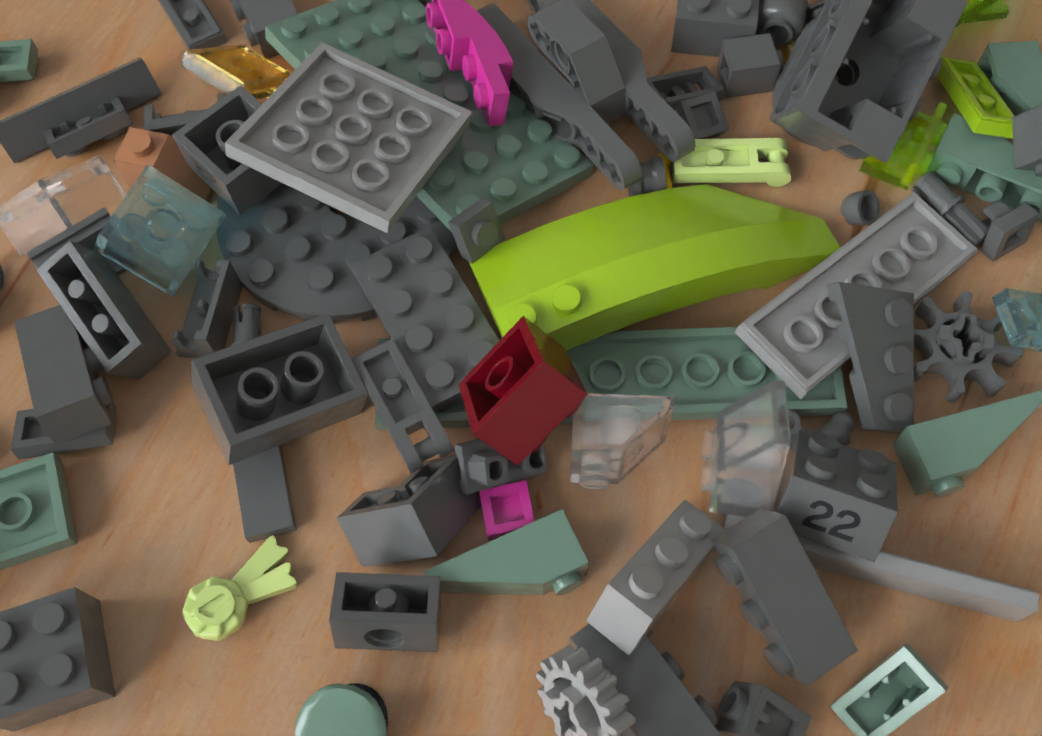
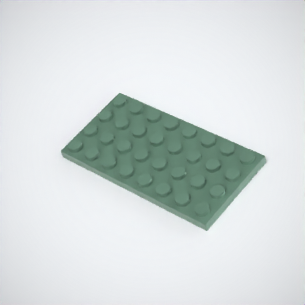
M335 0L265 26L266 40L294 69L323 42L472 111L469 127L417 194V197L450 231L451 228L448 221L481 198L493 202L501 225L591 177L594 164L573 144L552 136V127L548 122L534 120L535 117L525 108V101L514 95L512 87L509 86L510 96L504 125H487L482 109L478 110L475 106L473 87L470 81L465 80L463 70L450 71L444 54L440 55L438 53L435 30L428 27L426 7L418 0Z

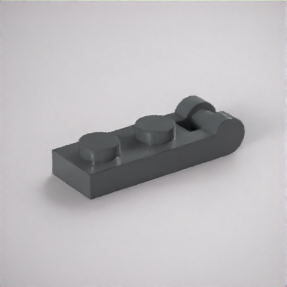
M393 338L351 359L410 474L423 468L422 462L437 454L442 458L454 451L446 432ZM425 428L429 437L413 445L408 435Z

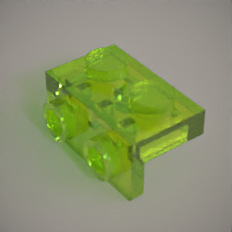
M939 102L933 116L918 111L915 117L908 121L889 161L883 163L873 156L864 158L859 171L907 190L915 175L920 177L925 175L935 153L927 149L930 144L938 146L949 124L941 120L948 105Z

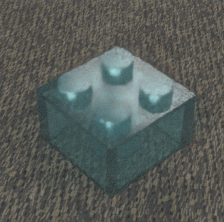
M147 164L99 233L93 250L173 297L221 224L226 213Z

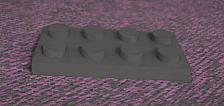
M427 227L350 265L389 338H393L434 413H437L462 400L458 384L499 342V339L430 227Z

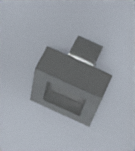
M998 200L988 205L982 211L988 218L982 220V222L989 230L980 251L991 261H995L1027 242L1039 213L1027 203L1012 211L1003 202Z

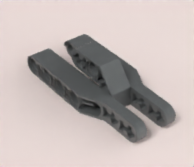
M528 0L534 12L527 18L528 28L534 42L567 77L572 86L497 5L491 3L477 10L498 34L514 62L510 87L513 88L514 95L525 101V108L535 117L534 120H544L551 125L552 136L578 146L618 190L622 191L642 180L643 175L636 155L609 127L608 124L626 115L662 154L673 162L695 150V138L689 125L647 83L641 50L590 0Z

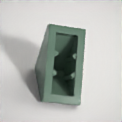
M906 643L885 655L834 701L830 707L855 736H888L948 689V686Z

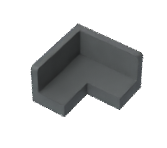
M456 454L424 461V467L411 473L400 485L364 492L337 517L362 566L368 567L438 556L482 506L479 491L468 495L460 492L461 469Z

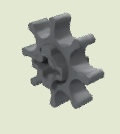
M963 291L953 304L954 313L941 311L937 308L931 297H925L915 310V314L926 323L928 329L920 330L914 328V347L918 348L925 357L924 361L918 362L914 367V382H917L924 374L929 372L940 374L948 383L949 389L945 398L950 403H955L965 392L964 380L977 382L982 386L987 396H995L1005 386L1006 381L995 373L992 363L1012 367L1024 353L1021 347L1002 345L994 336V332L999 331L1009 320V314L1001 311L991 320L977 318L970 310L969 304L972 294L968 291Z

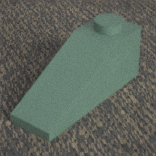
M1042 390L907 426L893 442V446L915 495L934 491L936 497H940L964 488L963 480L974 472L1042 404Z
M563 509L425 570L424 573L425 576H440L441 592L545 595L554 590L556 595H562L576 589L583 583L581 577L587 575L589 562Z

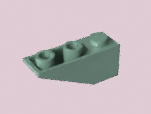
M1038 41L988 43L977 64L1013 115L1017 116L1042 105V53Z
M953 113L923 175L929 171H934L947 186L957 188L987 202L1001 201L1009 210H1014L1027 203L1039 213L1037 221L1042 222V177L1036 176L1035 171L1015 169L1014 146L1005 137L973 133L964 117Z

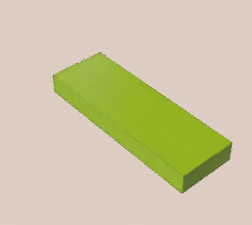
M940 58L942 59V66L936 76L973 133L1013 139L1012 117L1015 116L978 64L954 58Z

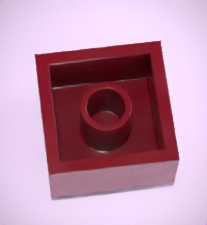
M522 316L458 384L473 435L516 465H519L530 453L539 450L545 443L547 436L565 418L571 417L579 409L583 399L588 395L565 348L525 316Z

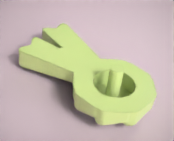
M272 535L231 580L210 577L192 587L183 607V616L193 634L201 639L221 641L242 627L249 604L295 589L297 583L295 578L291 576L290 562L273 569L287 557L288 549L277 546L276 538Z

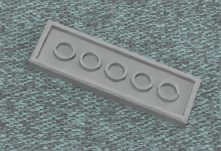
M913 192L739 324L735 333L800 399H803L851 359L848 343L841 344L837 326L843 325L837 300L830 301L827 284L846 282L914 293L915 306L972 259L979 250Z

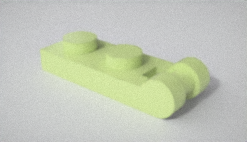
M782 138L695 139L696 147L693 152L675 162L672 161L673 184L766 182L771 187H781L791 181L790 166L785 163V159L788 157L787 142ZM758 158H763L766 162H759Z

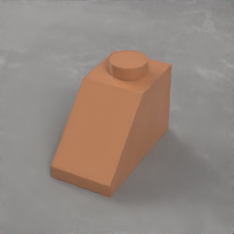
M133 127L129 128L113 161L132 190L208 205L214 190L188 166L172 136Z

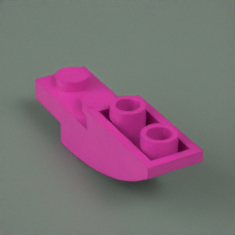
M432 0V3H427V24L429 28H434L438 53L440 55L444 54L450 71L463 70L465 80L470 81L472 84L475 106L478 110L482 109L487 125H504L514 65L506 46L489 23L464 0Z

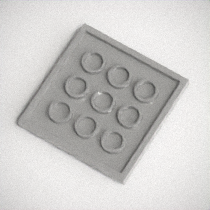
M322 42L225 142L226 156L388 234L469 127L472 111Z

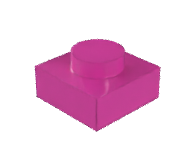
M526 480L479 491L488 541H492L534 522Z

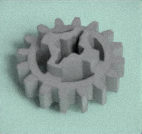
M568 645L541 661L542 670L536 673V677L543 686L537 690V693L543 699L545 715L553 718L555 723L554 731L557 736H636L629 728L636 723L635 717L627 712L626 703L630 700L627 695L617 692L614 687L617 683V677L614 674L611 675L608 670L603 668L600 658H596L591 662L585 648L581 647L575 651L571 645Z

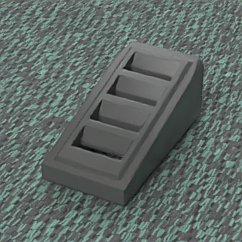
M707 66L647 78V83L672 108L680 101L715 91L718 100L724 99L727 93ZM697 83L702 90L699 91L694 84Z

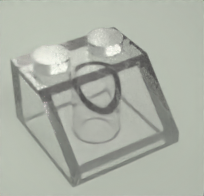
M774 380L721 410L716 415L713 432H704L701 449V459L704 460L700 488L701 490L709 491V512L747 517L759 508L773 511L791 442L784 381Z
M588 393L579 409L572 415L570 482L580 483L581 487L587 489H604L609 484L621 482L665 442L674 409V396Z

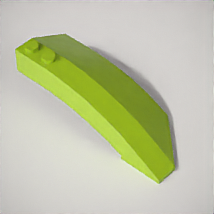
M703 184L631 196L578 212L499 243L473 263L469 261L468 263L501 337L522 316H525L567 351L605 334L685 306L762 287L765 290L812 270L841 247L823 218Z

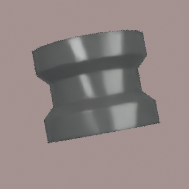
M651 157L648 162H641L642 180L627 187L629 197L666 189V174L662 157Z

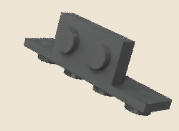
M137 58L1 120L0 143L14 163L48 147L56 159L65 155L67 157H74L86 151L89 147L88 144L101 138L112 139L121 135L127 126L133 124L126 111L162 93L144 60Z

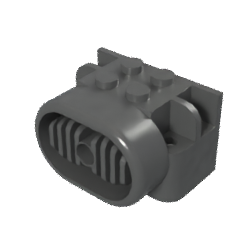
M827 0L820 15L811 20L802 30L777 79L773 90L770 121L780 126L796 140L815 146L822 151L834 149L854 160L873 156L883 163L888 162L908 121L913 119L920 110L923 99L920 97L927 83L940 70L942 66V59L940 57L968 2L965 0Z

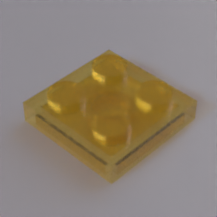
M245 45L184 50L182 66L198 75L197 78L201 82L214 85L227 94L241 85L256 99L268 98L292 74Z

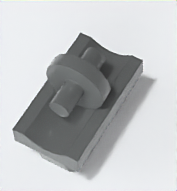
M478 438L454 444L461 469L460 492L467 495L536 476L547 470L544 444L536 452L530 453L519 465H516Z

